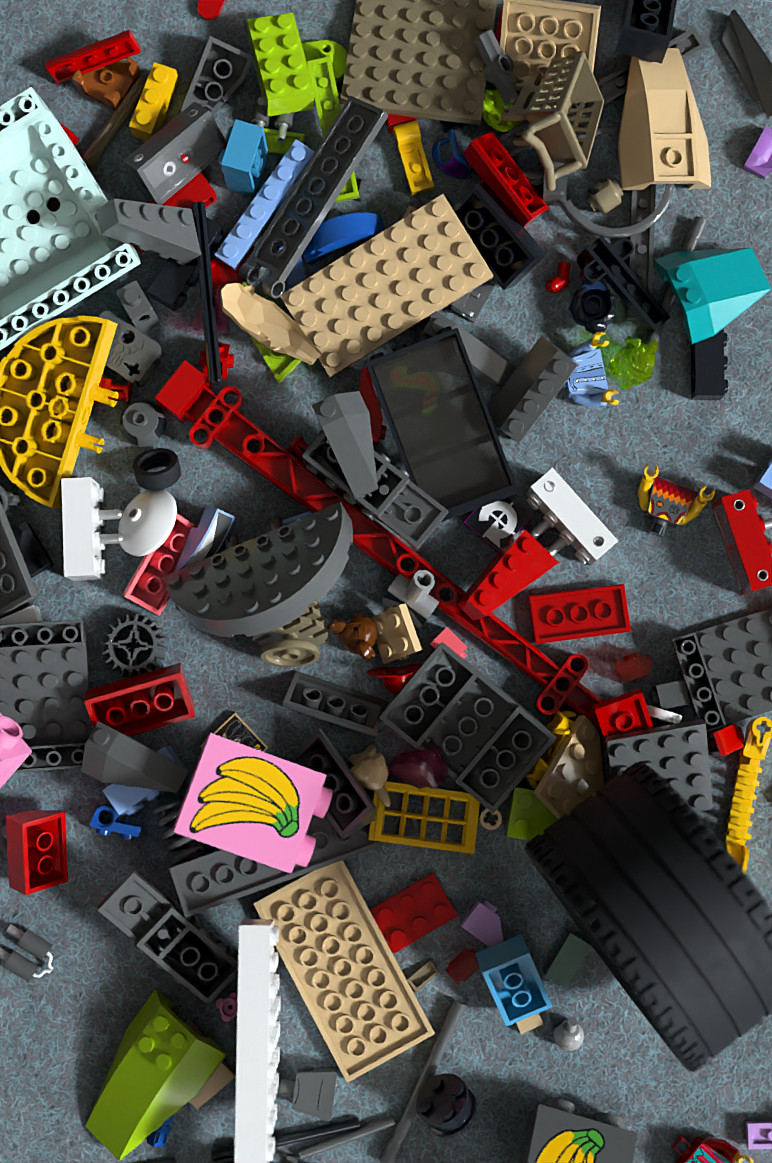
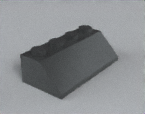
M541 335L488 406L492 422L516 442H522L580 364Z

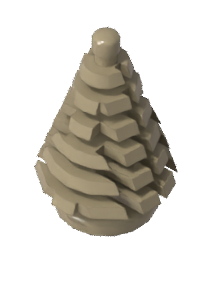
M316 600L304 609L306 613L292 622L275 630L253 636V641L257 639V644L263 646L261 649V659L265 663L280 667H299L313 664L319 660L320 649L317 646L325 643V640L328 639V630L324 626V618L320 614V606Z

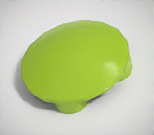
M498 90L486 91L482 117L489 126L498 131L509 132L520 126L523 121L502 120L501 114L505 113L504 108L515 105L516 101L505 106Z

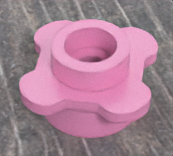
M235 992L230 993L224 999L219 998L216 1001V1007L219 1008L223 1021L229 1022L237 1016L238 994ZM228 1005H232L233 1008L228 1009Z

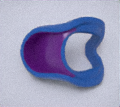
M450 129L447 137L440 139L433 145V161L448 176L463 179L468 177L473 169L468 165L467 158L464 155L458 154L454 130ZM450 143L451 157L447 162H443L439 146Z

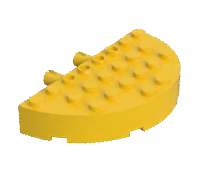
M78 316L59 318L44 323L19 339L7 357L4 356L0 362V466L7 477L24 491L27 496L51 508H62L61 479L71 478L80 447L98 454L103 449L94 445V443L104 445L103 438L85 434L94 401L110 405L111 407H114L117 401L108 399V396L118 399V392L99 387L117 328V323L107 319Z

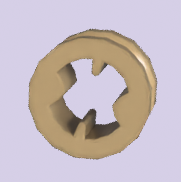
M487 808L482 810L479 816L481 825L489 830L498 828L502 821L500 812L498 810L494 813L491 812L492 815H497V820H494L496 822L494 825H490L489 822H484V817H487L485 814L491 811Z

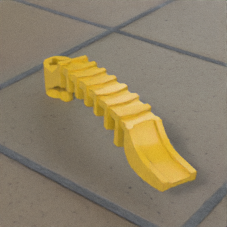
M767 717L754 718L747 724L743 742L744 747L739 751L740 758L736 766L737 773L736 778H734V789L731 793L732 800L731 805H729V816L726 820L727 828L726 832H724L725 840L723 845L745 873L749 859V848L745 846L746 840L751 839V835L747 833V830L753 823L749 819L750 813H754L752 802L757 797L754 791L755 786H759V781H757L758 773H762V768L759 767L760 761L765 759L772 737V721ZM760 724L762 728H765V731L761 733L760 730L756 729V726Z

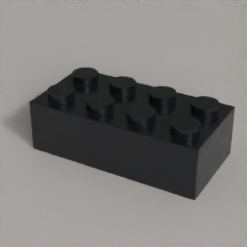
M625 0L616 52L662 64L671 40L677 0Z
M486 182L473 185L452 208L494 275L493 279L503 290L517 285L545 257L546 253Z

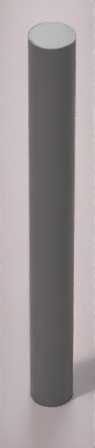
M393 1115L299 1149L300 1159L303 1160L395 1126Z

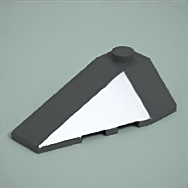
M360 392L334 394L312 404L313 410L355 499L377 490L378 483L370 413Z

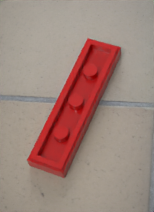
M127 30L45 62V68L56 84L72 79L77 70H80L83 75L141 53V47L131 31Z

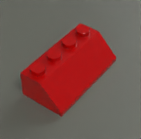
M492 131L474 139L463 153L467 158L468 165L476 170L481 177V182H486L524 228L549 209L548 205Z

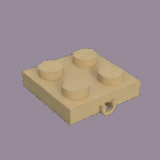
M406 603L394 608L384 609L382 613L370 618L377 627L378 636L376 644L383 664L398 659L401 661L410 658V654L422 650Z

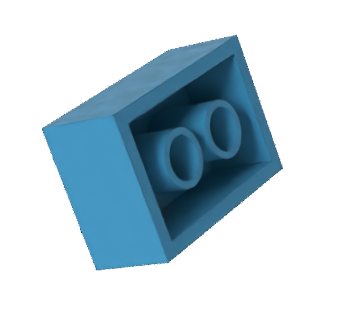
M235 119L233 127H229L226 141H228L226 150L222 149L220 153L219 164L222 166L221 172L224 174V181H226L228 190L255 198L269 156L264 127Z
M522 934L475 954L506 1027L553 1007Z

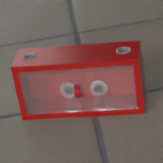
M749 489L721 497L711 504L741 596L772 586V543L766 540L764 534L766 529L772 528V518L763 520L761 517H758L756 511L758 507L757 500L754 494L750 493Z

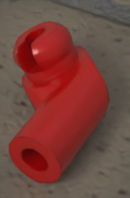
M569 262L558 263V275L552 280H547L545 283L547 292L558 293L568 286L570 277Z

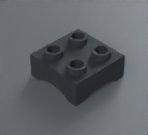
M25 521L12 530L31 578L54 565L29 523Z

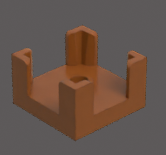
M127 57V63L120 60L85 73L83 76L81 71L77 70L72 80L78 91L115 111L137 81L141 72L137 62Z

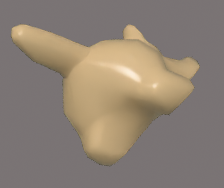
M372 744L363 752L349 756L348 762L353 766L351 772L363 788L374 790L383 804L390 807V797L385 788L389 771L384 756L381 753L377 754L376 747Z

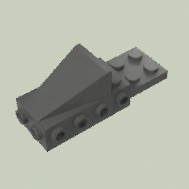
M321 429L314 443H310L304 450L302 458L307 464L305 466L307 470L311 471L314 476L320 474L325 478L324 483L333 491L339 489L344 493L342 497L352 506L356 504L362 509L361 512L368 519L373 521L375 518L379 522L384 523L417 550L449 513L445 507L411 482L408 478L410 475L399 466L396 468L390 464L391 460L380 451L378 453L374 451L378 489L355 499L323 429Z
M133 869L96 906L102 915L135 941L134 947L141 954H147L151 957L153 963L158 968L168 971L176 983L179 985L182 983L194 998H200L207 1005L238 974L239 952L230 944L226 947L221 942L222 938L214 930L210 932L206 930L204 922L198 916L191 915L185 918L179 900L172 901L168 896L165 897Z

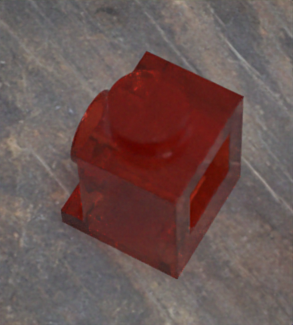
M637 652L624 656V662L620 658L612 660L620 683L651 674L650 668L653 667L648 654L638 657Z

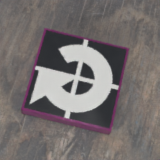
M507 497L475 509L464 524L496 552H499L513 534L520 532L532 517Z

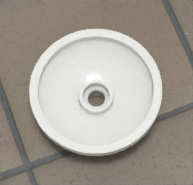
M164 489L146 490L137 495L127 505L118 526V534L124 536V541L120 545L125 552L133 556H145L158 549L168 538L177 515L175 499L169 492Z

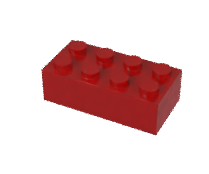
M181 663L86 690L84 699L93 728H95L99 721L127 737L195 717V704Z

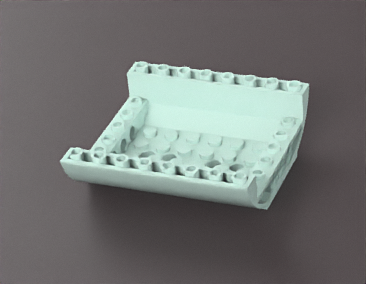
M32 87L0 106V350L141 264L131 242L126 244L101 234L96 210L109 201L70 138ZM53 197L60 201V208L55 212L50 211L47 205L49 199ZM31 210H36L40 214V220L36 224H31L28 221L27 215Z

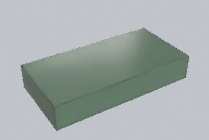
M569 932L544 975L562 987L567 988L591 945Z

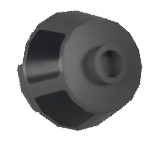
M147 400L135 401L128 405L122 412L119 421L123 437L132 445L139 447L151 446L158 442L165 434L167 427L166 415L162 408L156 403Z

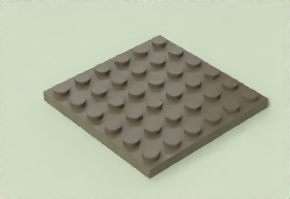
M356 0L340 98L341 108H343L348 98L353 96L389 114L481 125L487 79L483 74L484 62L473 40L491 29L492 31L494 30L498 0Z

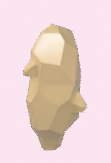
M240 283L227 284L221 290L220 298L223 312L243 331L256 339L257 342L275 352L288 354L310 365L317 360L321 352L305 335L300 326L274 302L254 293L255 287L253 285L245 287Z

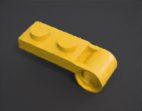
M414 120L393 126L394 137L411 196L434 190L435 186L422 146L417 121Z

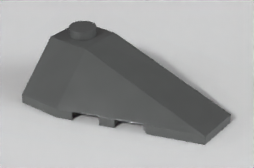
M208 36L179 114L193 102H196L209 109L212 116H214L235 89L244 81L254 56L212 36Z
M436 311L420 337L429 335V338L439 335L437 331L451 326L452 329L458 328L477 381L503 387L515 366L458 324ZM455 341L410 357L429 370L468 378Z
M99 721L85 743L81 771L102 783L179 794L191 773L187 768Z

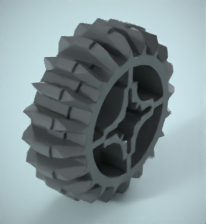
M135 613L134 620H132L130 614H125L126 622L117 617V627L112 623L109 624V628L113 632H104L103 635L109 637V641H101V645L108 646V649L102 651V655H110L105 660L106 664L115 662L111 668L113 672L121 668L119 675L124 677L128 671L130 678L135 676V671H137V675L144 674V669L146 672H151V665L155 668H160V664L156 662V659L165 660L166 657L159 654L160 650L167 651L168 647L160 646L161 642L167 641V637L158 636L163 633V628L160 627L154 630L158 624L156 620L148 624L149 616L145 615L141 621L140 614ZM140 626L144 627L151 634L153 644L142 641ZM132 627V631H130V635L126 640L117 641L121 632ZM137 639L136 643H139L142 646H146L135 648L134 652L132 653L131 651L133 649L123 645L134 643V640ZM116 648L126 650L129 666L119 659ZM152 651L150 657L144 663L136 666L139 655L142 652Z

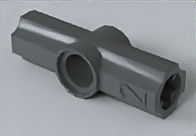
M491 29L479 35L473 41L484 62L483 74L485 78L495 84L506 106L516 101L521 91L515 88L517 80L513 74L514 62L507 53L502 52Z

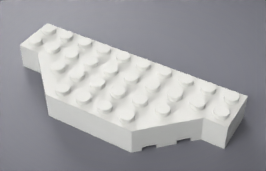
M243 919L239 925L234 1163H270V1161H273V1154L275 1153V1137L271 1136L274 1131L275 1121L277 1120V1104H274V1100L279 1088V1072H276V1068H278V1062L280 1061V1047L276 1046L278 1037H280V1021L276 1020L281 1008V996H276L279 990L280 976L275 974L276 968H278V952H274V945H277L279 939V926H274V919Z

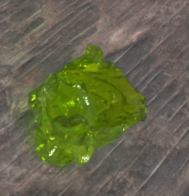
M629 335L624 339L626 346H623L618 351L616 358L611 359L607 366L613 378L620 376L623 380L621 389L627 390L633 385L638 386L652 378L653 366L657 357L655 353L658 349V342L656 340L646 345L641 343V339H635Z

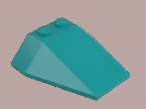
M752 248L683 251L654 260L662 282L669 281L684 313L682 325L691 344L715 336L771 290Z

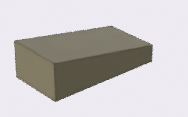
M429 960L409 976L407 981L411 988L417 992L440 972L432 961Z

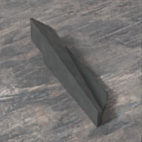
M734 9L728 17L720 44L753 102L755 103L760 100L765 116L769 119L772 117V62L736 9Z

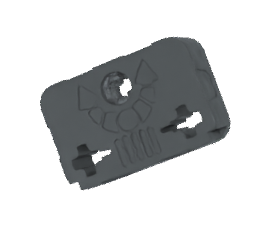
M102 312L99 318L117 323L105 368L127 383H131L133 387H143L164 357L161 346L113 312ZM133 336L134 341L132 343L125 341L127 337L131 338ZM128 368L135 371L139 370L140 374L132 375Z

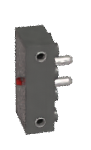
M193 102L122 162L144 198L154 204L162 205L217 159L222 149L226 150L227 142L210 110Z

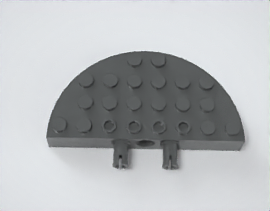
M339 502L284 526L280 516H273L274 523H272V518L269 517L267 519L269 532L242 544H239L237 535L229 534L230 542L227 536L224 540L225 551L163 576L169 596L193 625L200 630L217 636L234 637V635L245 634L246 637L275 630L292 622L306 613L304 610L315 600L319 602L330 591L349 559L347 553L353 542L352 520L342 503Z

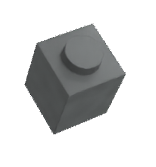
M685 680L652 686L653 691L650 692V699L652 705L657 706V708L667 709L690 704Z

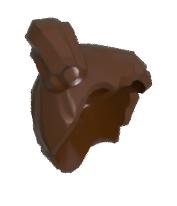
M357 612L345 620L335 619L328 623L327 629L333 632V634L338 635L339 642L349 652L360 655L365 659L375 656L372 647L376 642L378 632L376 624L372 619L362 616L361 613Z

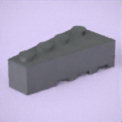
M113 198L96 210L101 234L126 244L130 242L137 244L139 249L155 251L159 253L160 257L166 259L171 257L176 259V263L185 265L201 255L192 209Z

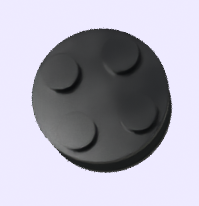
M445 1073L432 1076L422 1087L417 1097L416 1110L421 1120L427 1124L432 1133L439 1137L450 1138L461 1134L471 1125L476 1116L477 1101L472 1091L467 1088L459 1076Z

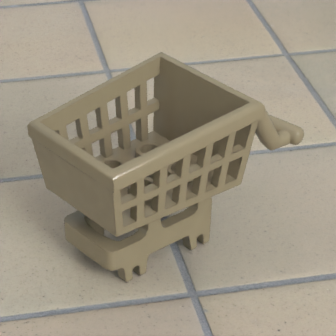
M577 51L576 54L551 61L544 76L539 71L530 72L528 76L519 77V83L515 85L516 90L521 91L515 105L505 107V113L501 114V118L504 121L528 119L529 126L527 130L516 133L517 138L513 139V143L515 146H532L536 150L544 167L546 189L548 191L555 190L557 178L572 173L579 168L585 169L587 167L605 102L583 51ZM586 105H593V108H585V107H586ZM569 115H576L575 118H568ZM583 115H591L590 118H582ZM579 125H588V127L579 128ZM576 134L585 135V138H576ZM552 161L565 163V165L554 169Z

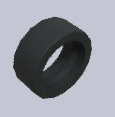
M155 448L142 452L133 462L136 482L146 490L155 491L168 488L175 484L181 476L178 456L174 451L166 448ZM155 467H166L165 469H162L160 471L147 472L148 470Z

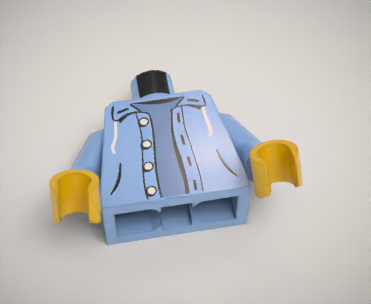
M596 332L592 339L578 345L568 354L580 365L563 388L565 387L568 399L572 398L575 403L587 408L603 406L607 403L613 406L619 404L618 400H611V396L619 394V392L614 389H608L601 350L597 349V346L606 347L609 344V341L602 343L599 341L600 337L606 334L604 332Z

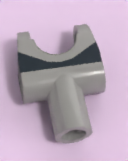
M418 570L411 580L399 574L385 593L382 603L387 607L406 603L414 627L420 628L439 604V601L429 595L435 584L434 576L427 570Z

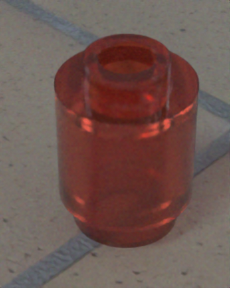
M465 947L448 963L449 966L445 969L458 985L462 981L466 982L480 969L475 955L477 952L473 948L468 950Z

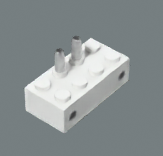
M553 468L528 490L526 494L529 497L527 502L533 509L537 510L539 508L545 515L543 521L531 530L529 534L537 539L549 527L553 528L554 526L561 533L559 535L560 538L546 549L552 556L558 553L565 545L569 546L571 544L577 551L575 553L576 557L583 564L587 562L589 565H592L618 542L614 535Z
M91 477L62 478L64 577L72 581L103 580L102 574H106V560L102 559V550H105L106 544L122 543L124 536L122 534L101 535V526L105 525V520L122 518L123 511L119 509L100 510V502H104V490Z

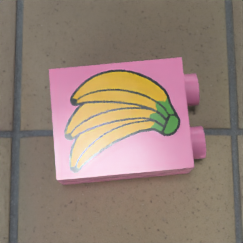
M210 733L204 742L172 831L292 874L295 864L306 867L310 861L316 838L306 835L312 815L324 818L332 799L333 790L323 786L326 778L325 774Z

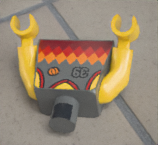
M648 463L644 464L645 475L642 476L637 494L640 508L644 510V517L653 520L649 532L655 536L663 537L667 526L676 528L679 525H686L696 518L707 504V501L712 500L714 497L715 489L709 495L703 492L707 484L701 487L700 496H697V491L659 477L657 464L653 472L647 471Z

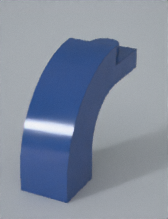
M352 213L321 223L303 252L306 263L313 265L337 249L352 245H362L386 230L381 215Z

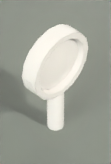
M646 705L650 718L669 724L681 722L682 716Z

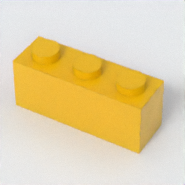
M156 62L153 63L129 124L133 137L147 141L161 130L180 82L176 69Z

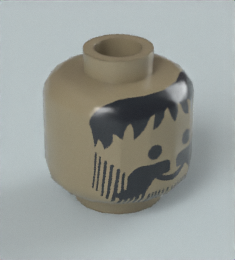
M603 178L588 189L590 197L586 200L593 211L598 209L602 214H606L620 205L623 192L615 179Z

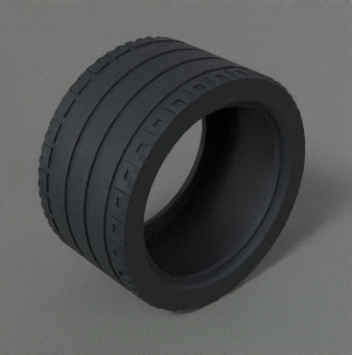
M635 762L622 772V776L617 775L597 790L595 796H589L570 810V815L562 816L546 828L544 834H538L526 843V853L562 906L650 1025L688 1071H697L708 1062L707 1059L710 1056L714 1058L734 1043L735 1037L743 1036L763 1020V1016L767 1017L772 1014V909L707 824L683 797L651 767L644 763Z

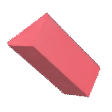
M177 514L175 524L168 538L158 549L143 557L122 596L160 616L170 599L163 576L175 571L191 528H198V526Z

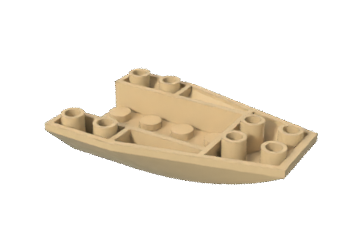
M667 48L662 64L631 56L618 138L621 190H644L650 184H687L688 189L711 188L708 140L679 48Z

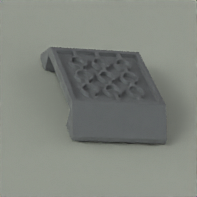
M772 608L671 640L697 719L705 721L706 732L772 711Z
M83 619L0 624V713L11 718L21 727L23 731L22 739L32 750V753L15 772L82 768L85 743L92 733V722L84 703L86 690H89V675Z

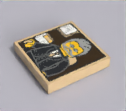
M236 712L213 733L262 752L269 748Z

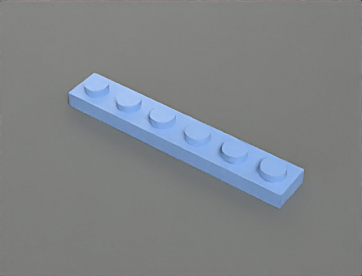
M297 139L294 141L215 253L217 259L233 270L237 269L287 198L315 151Z

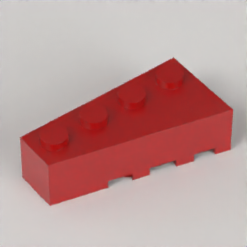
M524 529L509 538L456 605L473 621L486 617L559 562Z

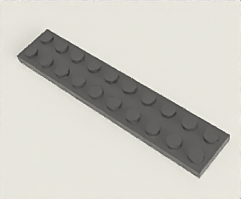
M388 791L391 805L390 807L386 806V809L401 811L403 793ZM408 799L407 812L414 813L410 799ZM325 814L323 819L316 816L311 818L306 835L316 838L312 856L306 867L295 864L292 874L223 849L171 867L169 871L184 917L186 918L388 843L368 840L370 823L342 839ZM385 814L383 833L398 835L401 816ZM406 817L404 836L420 832L417 820Z

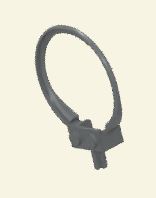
M620 126L598 127L595 136L603 133L619 132ZM579 134L576 138H585V135ZM552 161L554 169L565 165V163ZM522 171L533 186H543V200L548 206H560L566 216L577 227L595 236L600 237L602 235L604 238L629 237L651 227L666 211L674 191V184H666L660 204L651 215L641 222L623 228H607L594 224L585 218L575 208L570 199L566 202L567 175L557 178L555 190L548 191L546 189L544 171Z

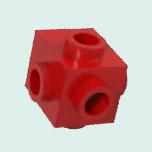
M218 342L222 379H227L229 368L234 367V354H230V344ZM206 350L200 351L199 365L203 366V374L208 377Z

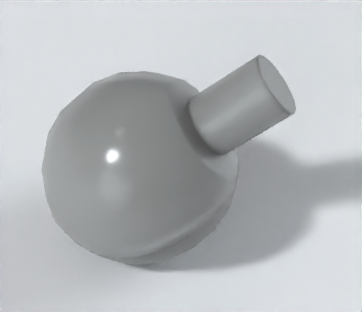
M571 1017L555 1028L554 1040L562 1050L574 1051L582 1045L584 1031L577 1023V1020Z

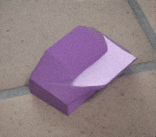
M768 126L764 127L743 166V169L762 179L772 172V129Z

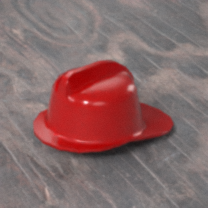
M416 663L402 667H378L370 669L366 673L370 676L381 677L387 690L398 695L423 664Z

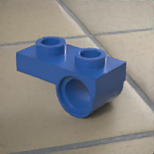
M112 805L99 807L94 812L90 827L96 828V833L110 835L111 832L120 833V838L134 840L135 837L142 836L144 826L119 821L120 815ZM104 810H109L112 814L110 823H105L101 819V814Z

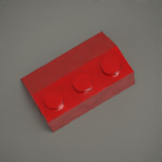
M27 810L6 816L9 887L24 895H29L68 882L65 811Z

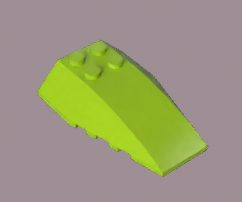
M159 989L154 990L126 1029L85 1125L118 1160H122L140 1145L148 1135L160 1128L168 1118L180 1111L181 1107L188 1101L193 1100L227 1055L210 1037L200 1038L171 1010L175 1004Z

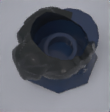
M598 281L594 285L584 284L577 290L569 309L577 325L584 326L587 332L595 334L596 332H604L607 324L611 323L615 316L616 303L614 295L601 281Z

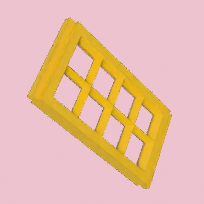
M386 781L385 788L387 792L403 793L402 810L394 811L387 810L374 791L372 802L376 806L375 820L369 825L368 840L474 854L480 802L471 794ZM409 794L424 796L422 814L407 812ZM430 797L445 799L443 817L428 815ZM451 800L466 802L464 820L449 818ZM385 814L401 816L398 835L383 833ZM406 817L422 819L419 838L404 836ZM427 820L442 822L440 841L425 839ZM448 823L463 825L461 844L446 842Z

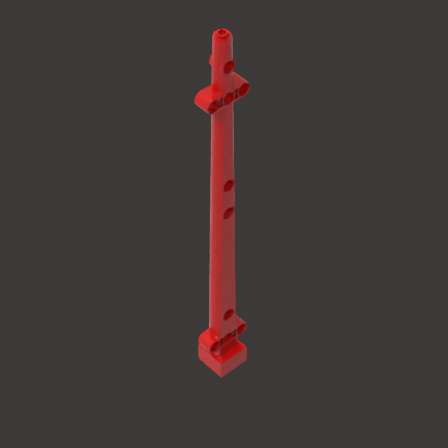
M186 360L180 365L156 395L155 400L164 411L182 425L186 420L194 424L189 431V437L196 448L206 449L214 441L218 442L312 514L341 502L352 520V544L396 577L402 574L411 580L418 570L429 571L434 576L435 581L429 595L439 601L437 608L543 687L534 702L535 709L539 713L544 715L553 714L562 703H565L579 715H585L595 727L601 730L598 720L595 718L593 705L603 702V700L579 682L589 667L588 660L584 655H570L559 666L492 612L486 617L473 621L456 605L466 591L375 519L373 521L368 519L361 512L362 509L356 504L354 506L349 504L342 497L343 494L337 489L333 491L324 483L322 477L319 475L314 476L311 471L305 468L306 465L238 412L243 404V399L236 387L227 386L217 395L211 390L212 386L209 384L208 377ZM230 394L237 396V401L233 404L225 402V398ZM220 413L223 416L220 422L213 423L210 421L211 415ZM198 432H206L207 438L205 441L198 442L195 440ZM258 442L261 448L253 453L248 451L249 444ZM402 560H411L414 568L411 571L402 570L400 566ZM441 589L451 591L452 598L450 601L440 599L439 591ZM574 658L579 659L582 664V668L578 672L573 671L570 667V662ZM560 677L564 678L567 682V688L564 691H559L555 685L556 680ZM544 697H549L553 703L552 708L548 711L541 707V700Z

